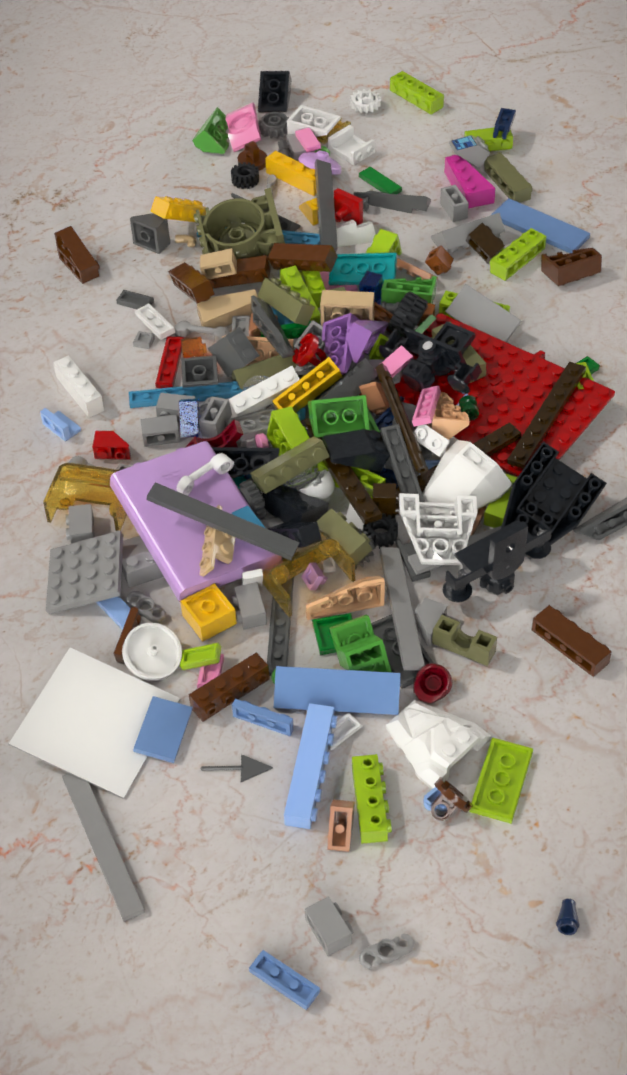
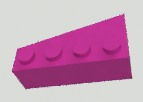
M458 155L445 157L444 173L450 184L456 185L468 202V209L494 204L496 188L462 157Z

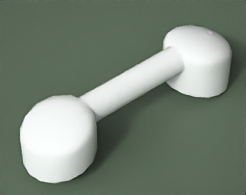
M223 453L215 455L210 462L189 476H183L177 484V492L188 496L194 487L195 480L211 469H214L219 474H225L232 469L234 461Z

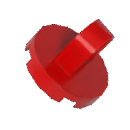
M308 333L301 339L299 343L302 345L299 350L295 349V355L292 356V361L299 367L306 365L308 362L318 366L327 359L325 352L318 348V336Z

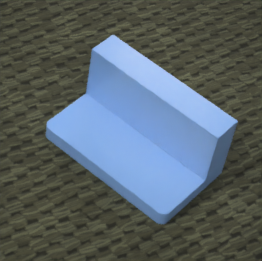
M46 408L40 411L43 425L65 442L81 431V427L60 411L54 414Z

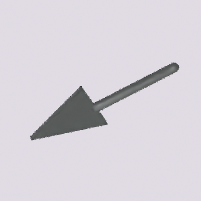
M241 754V766H202L200 769L202 771L241 770V782H244L273 769V767Z

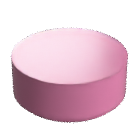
M264 433L255 435L257 448H269L268 439Z

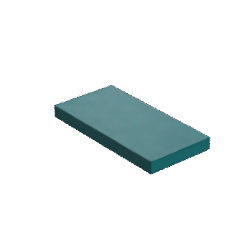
M397 253L337 254L336 262L332 271L329 272L328 283L329 286L381 285L384 283V280L395 279Z

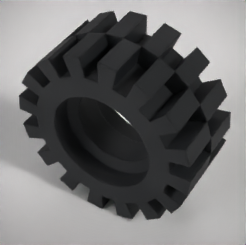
M243 162V164L238 163V166L234 165V168H231L233 186L241 187V189H244V187L250 189V186L253 188L254 185H257L259 183L258 167H255V164L251 165L249 162L248 164Z
M382 513V519L364 525V532L366 531L371 536L375 548L376 546H379V549L382 546L389 547V544L392 546L394 541L397 540L398 523L395 518L392 519L391 515L386 517V513ZM382 528L386 529L387 532L377 533L374 530Z

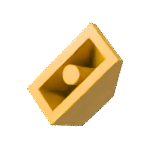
M317 198L299 205V209L313 226L319 224Z

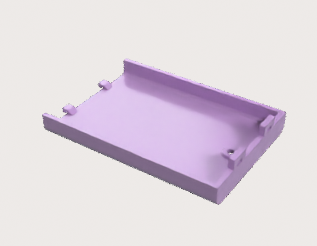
M207 441L186 448H178L172 453L143 463H135L131 467L113 473L110 477L112 490L179 602L214 583L217 587L241 579L243 572L257 569L264 570L281 563L282 558L279 555L235 537L232 562L226 564L215 558L214 569L202 577L200 576L201 567L199 564L202 559V546L205 540L204 531L207 525L146 500L155 482L177 491V484L183 476H189L210 462L216 453ZM211 469L195 480L194 487L188 495L213 507L220 505L223 511L230 514L247 505L249 506L229 473L219 474L214 469Z

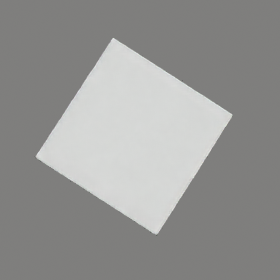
M70 647L9 742V745L124 799L148 757L133 752L152 697L155 696L176 703L179 702L180 698Z

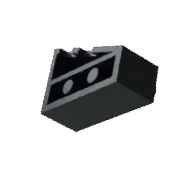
M280 485L266 494L262 492L266 511L279 518L283 523L316 522L329 508L328 502L308 496L284 485Z

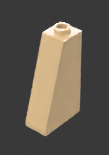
M256 290L211 297L207 301L198 303L197 313L201 326L210 328L226 327L232 324V316L250 317L253 313L251 310V296L258 297Z

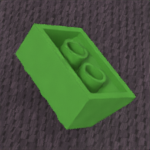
M366 395L308 401L310 423L316 438L360 429L369 430Z

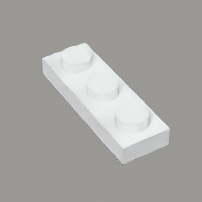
M150 304L135 310L136 316L160 340L175 333V328Z

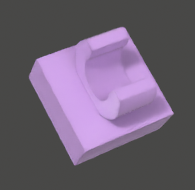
M309 563L301 576L309 590H317L318 586L324 585L328 579L323 575V570L316 563Z

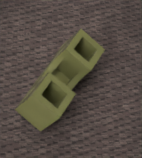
M441 615L433 628L432 644L488 666L496 652L497 637L478 630L474 637L469 636L460 629L459 621Z

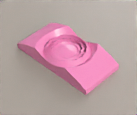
M254 102L226 115V122L229 128L228 135L234 152L244 148L245 144L251 141L258 142L261 140Z

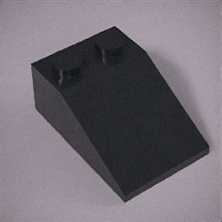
M260 71L258 112H287L292 82L290 71Z
M360 429L322 437L332 463L380 473L390 457L380 433L375 430Z

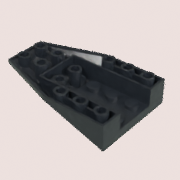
M543 442L512 485L501 528L516 520L519 523L524 521L528 526V532L532 536H537L539 521L542 520L552 530L551 539L548 540L552 545L579 525L607 483L592 473L586 478L556 458L559 451Z

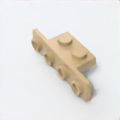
M218 505L216 507L222 510V506ZM206 526L204 531L205 540L202 546L203 554L199 564L201 567L200 576L204 577L214 569L215 558L226 564L232 562L235 537Z

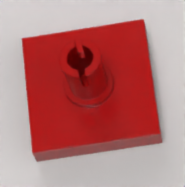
M339 188L335 189V221L341 222L343 220L347 222L354 220L357 225L362 224L363 199Z

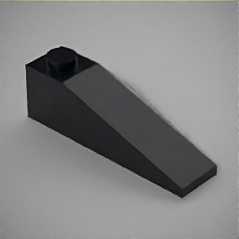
M212 447L216 455L223 453L234 461V466L228 471L231 478L250 474L279 457L280 453L279 448Z

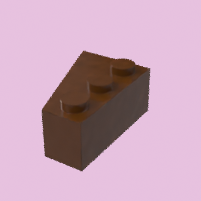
M72 226L54 233L59 259L82 284L100 277L98 262L94 260Z
M594 248L572 250V253L569 254L557 252V255L547 256V253L541 254V271L557 286H563L601 272L602 255Z

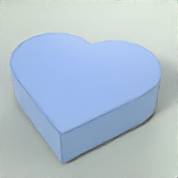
M436 787L424 796L423 804L429 811H431L433 801L441 793ZM443 804L435 807V810L447 811V807Z

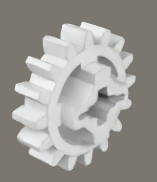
M365 89L363 91L357 90V93L353 92V95H350L349 103L351 109H355V112L360 111L362 113L364 111L367 114L370 111L373 113L374 110H378V107H381V97L379 93L376 94V91L372 92L371 89L368 91Z

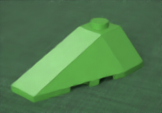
M218 107L213 111L192 140L196 148L202 152L222 154L226 152L229 147L227 142L229 136L226 133L228 129L226 115Z

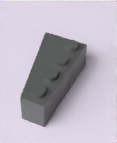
M364 358L349 369L346 374H343L342 378L335 382L318 400L358 396L361 394L359 386L370 383L378 374L369 361Z

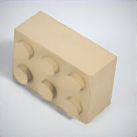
M322 290L320 302L321 326L326 321L352 313L359 320L374 321V292Z

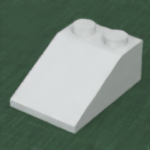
M301 105L287 120V134H295V131L310 128L315 137L327 135L341 119V116Z

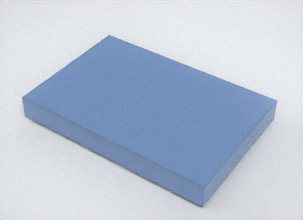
M153 696L133 752L174 763L193 707Z

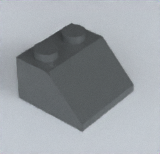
M154 213L130 218L133 244L160 254L170 244L168 219H164Z
M240 327L234 329L208 348L212 356L216 355L217 363L227 377L232 375L233 370L246 366L260 356Z
M216 355L181 358L183 388L217 385L219 383Z

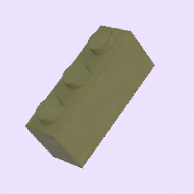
M331 508L316 521L319 531L353 564L357 565L373 550L369 545L370 539L364 533L359 534L357 532L359 529L352 522L348 524L346 522L347 518L340 511L336 513Z

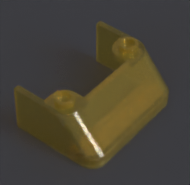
M75 463L60 465L43 501L47 522H52L57 509L68 510L69 506H74L76 501L110 506L109 513L114 518L115 530H121L127 513L110 486L111 475L120 470Z
M326 539L309 545L296 552L292 560L285 558L262 571L263 585L288 617L292 616L291 599L281 585L304 572L309 563L318 564L332 557L352 582L356 581L354 560L336 540Z

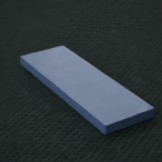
M510 198L491 214L500 213L504 225L522 233L532 228L546 235L547 244L568 253H572V250H578L590 238L589 232Z
M276 666L273 708L308 710L310 703L331 706L337 712L398 715L401 673Z

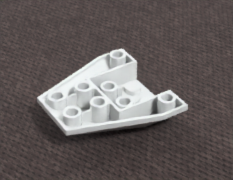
M457 440L443 454L422 494L425 502L455 503L457 495L476 496L478 510L500 499L513 484L500 466L474 444L468 441Z

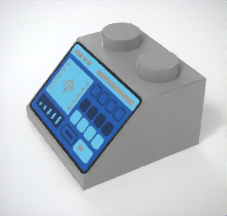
M470 135L449 142L455 154L478 168L482 166L490 154L487 148L488 145L479 136L475 138Z

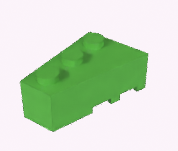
M432 276V279L422 280L421 277H416V280L406 281V278L384 280L381 291V305L383 301H386V303L401 302L409 291L428 301V303L433 304L436 294L437 276Z

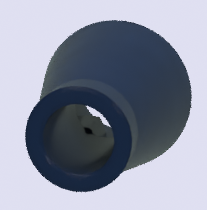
M564 899L562 901L556 926L558 931L564 935H573L579 928L576 902L573 899Z

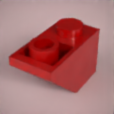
M95 431L92 445L95 459L131 460L129 444L114 431Z

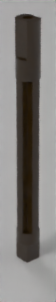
M381 363L375 367L379 381L395 421L400 426L415 470L419 474H424L428 471V467L391 374L387 366Z

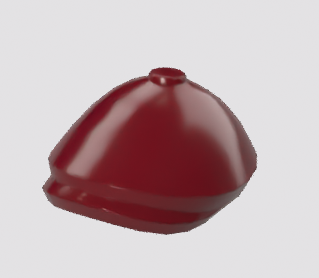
M436 663L427 664L417 673L413 686L414 694L424 703H434L444 698L450 692L453 685L452 676L442 665Z

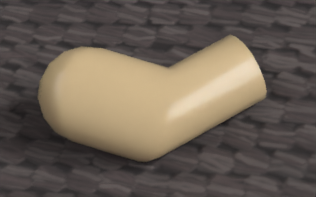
M175 235L176 243H187L188 247L196 246V238L194 236Z

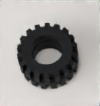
M411 291L406 293L388 324V329L394 331L396 328L402 337L407 338L404 331L405 327L411 330L416 328L428 306V301Z

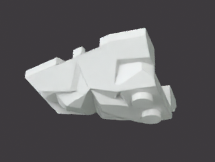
M399 493L400 515L421 564L461 566L460 561L454 555L456 552L467 547L477 516L476 496L457 495L455 503L419 502V494Z
M413 700L386 724V729L405 753L407 762L411 763L414 767L418 779L431 789L435 788L434 783L439 777H442L444 782L449 778V769L470 749L473 748L478 751L491 739V735L477 724L417 700Z

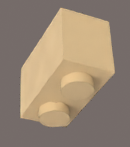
M233 249L200 255V270L207 279L237 274V260Z

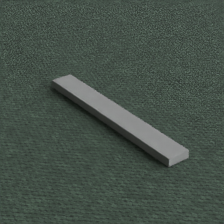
M380 547L379 553L403 670H420L425 665L400 549Z
M70 773L63 775L62 778L123 921L125 922L145 913L89 782Z

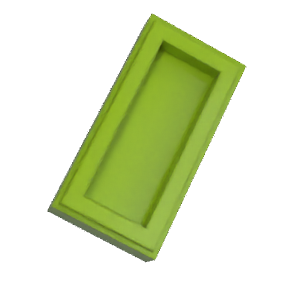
M218 642L182 650L181 669L187 670L219 663L222 646Z

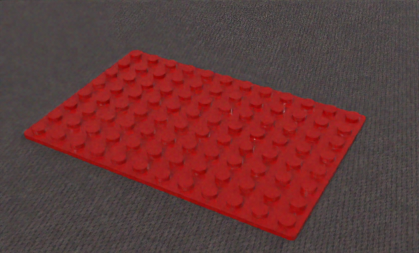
M442 313L435 316L436 319L422 333L423 335L432 337V329L445 324L446 321L475 333L476 337L470 345L486 362V376L468 384L470 388L468 395L476 398L479 416L475 420L470 421L469 426L453 437L473 444L509 422L521 432L522 437L565 368ZM411 354L417 360L418 356ZM450 371L446 375L435 376V381L431 387L439 386L441 392H445L456 406L465 394L455 391L447 381L448 375H453L455 372ZM505 372L513 373L511 375H504L503 381L496 386L490 384L492 380ZM401 377L400 382L395 384L399 396L405 398L404 403L417 406L421 392L410 388L405 383L403 377ZM586 377L580 380V384L583 385L584 389L575 388L542 443L545 442L559 451L556 457L558 460L561 459L615 396L614 390ZM520 439L489 456L501 469L517 477L523 469L509 465L508 458Z

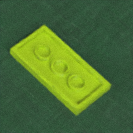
M492 737L471 803L473 807L469 812L512 824L532 758L533 748Z

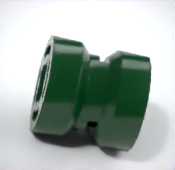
M467 395L459 400L461 412L468 414L469 421L475 420L479 416L476 398Z

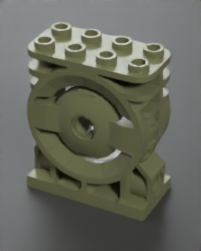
M271 188L264 189L265 195L255 197L251 201L236 198L220 202L210 211L209 207L205 208L206 215L203 216L200 215L199 210H196V214L193 215L196 224L199 223L196 226L198 235H202L199 237L200 245L204 247L202 254L232 248L236 260L263 255L269 256L274 243H285Z

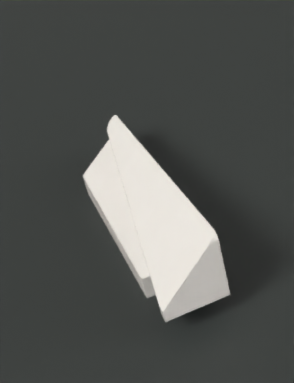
M350 220L336 225L338 247L373 242L376 234L373 223L370 221L357 225L354 220Z

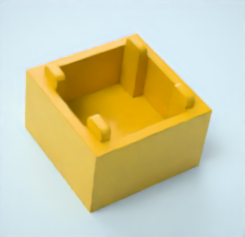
M215 583L180 601L182 616L202 642L237 624L235 608Z

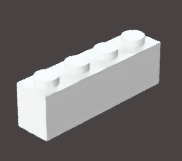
M69 355L53 362L56 378L88 418L104 411L102 396Z
M290 366L235 395L229 401L237 416L257 412L272 404L276 397L300 379L293 366Z

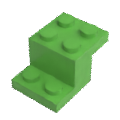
M368 615L329 628L341 667L346 670L391 672L383 640L374 635Z

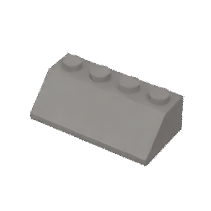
M500 213L441 231L432 235L431 239L437 247L442 245L448 253L458 251L457 247L462 246L463 249L470 247L466 239L482 222L485 226L487 225L491 228L492 233L496 237H500V233L505 232Z

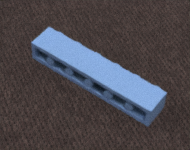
M309 703L284 811V823L286 826L311 829L312 821L316 822L318 808H315L316 802L321 801L322 789L319 788L320 783L325 782L326 770H323L324 764L328 765L330 752H327L328 746L333 744L334 734L331 733L332 728L337 726L338 716L334 715V707Z

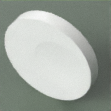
M144 623L132 629L127 635L123 644L122 655L127 668L135 676L147 681H160L169 677L177 669L182 657V648L178 637L168 627L158 623Z

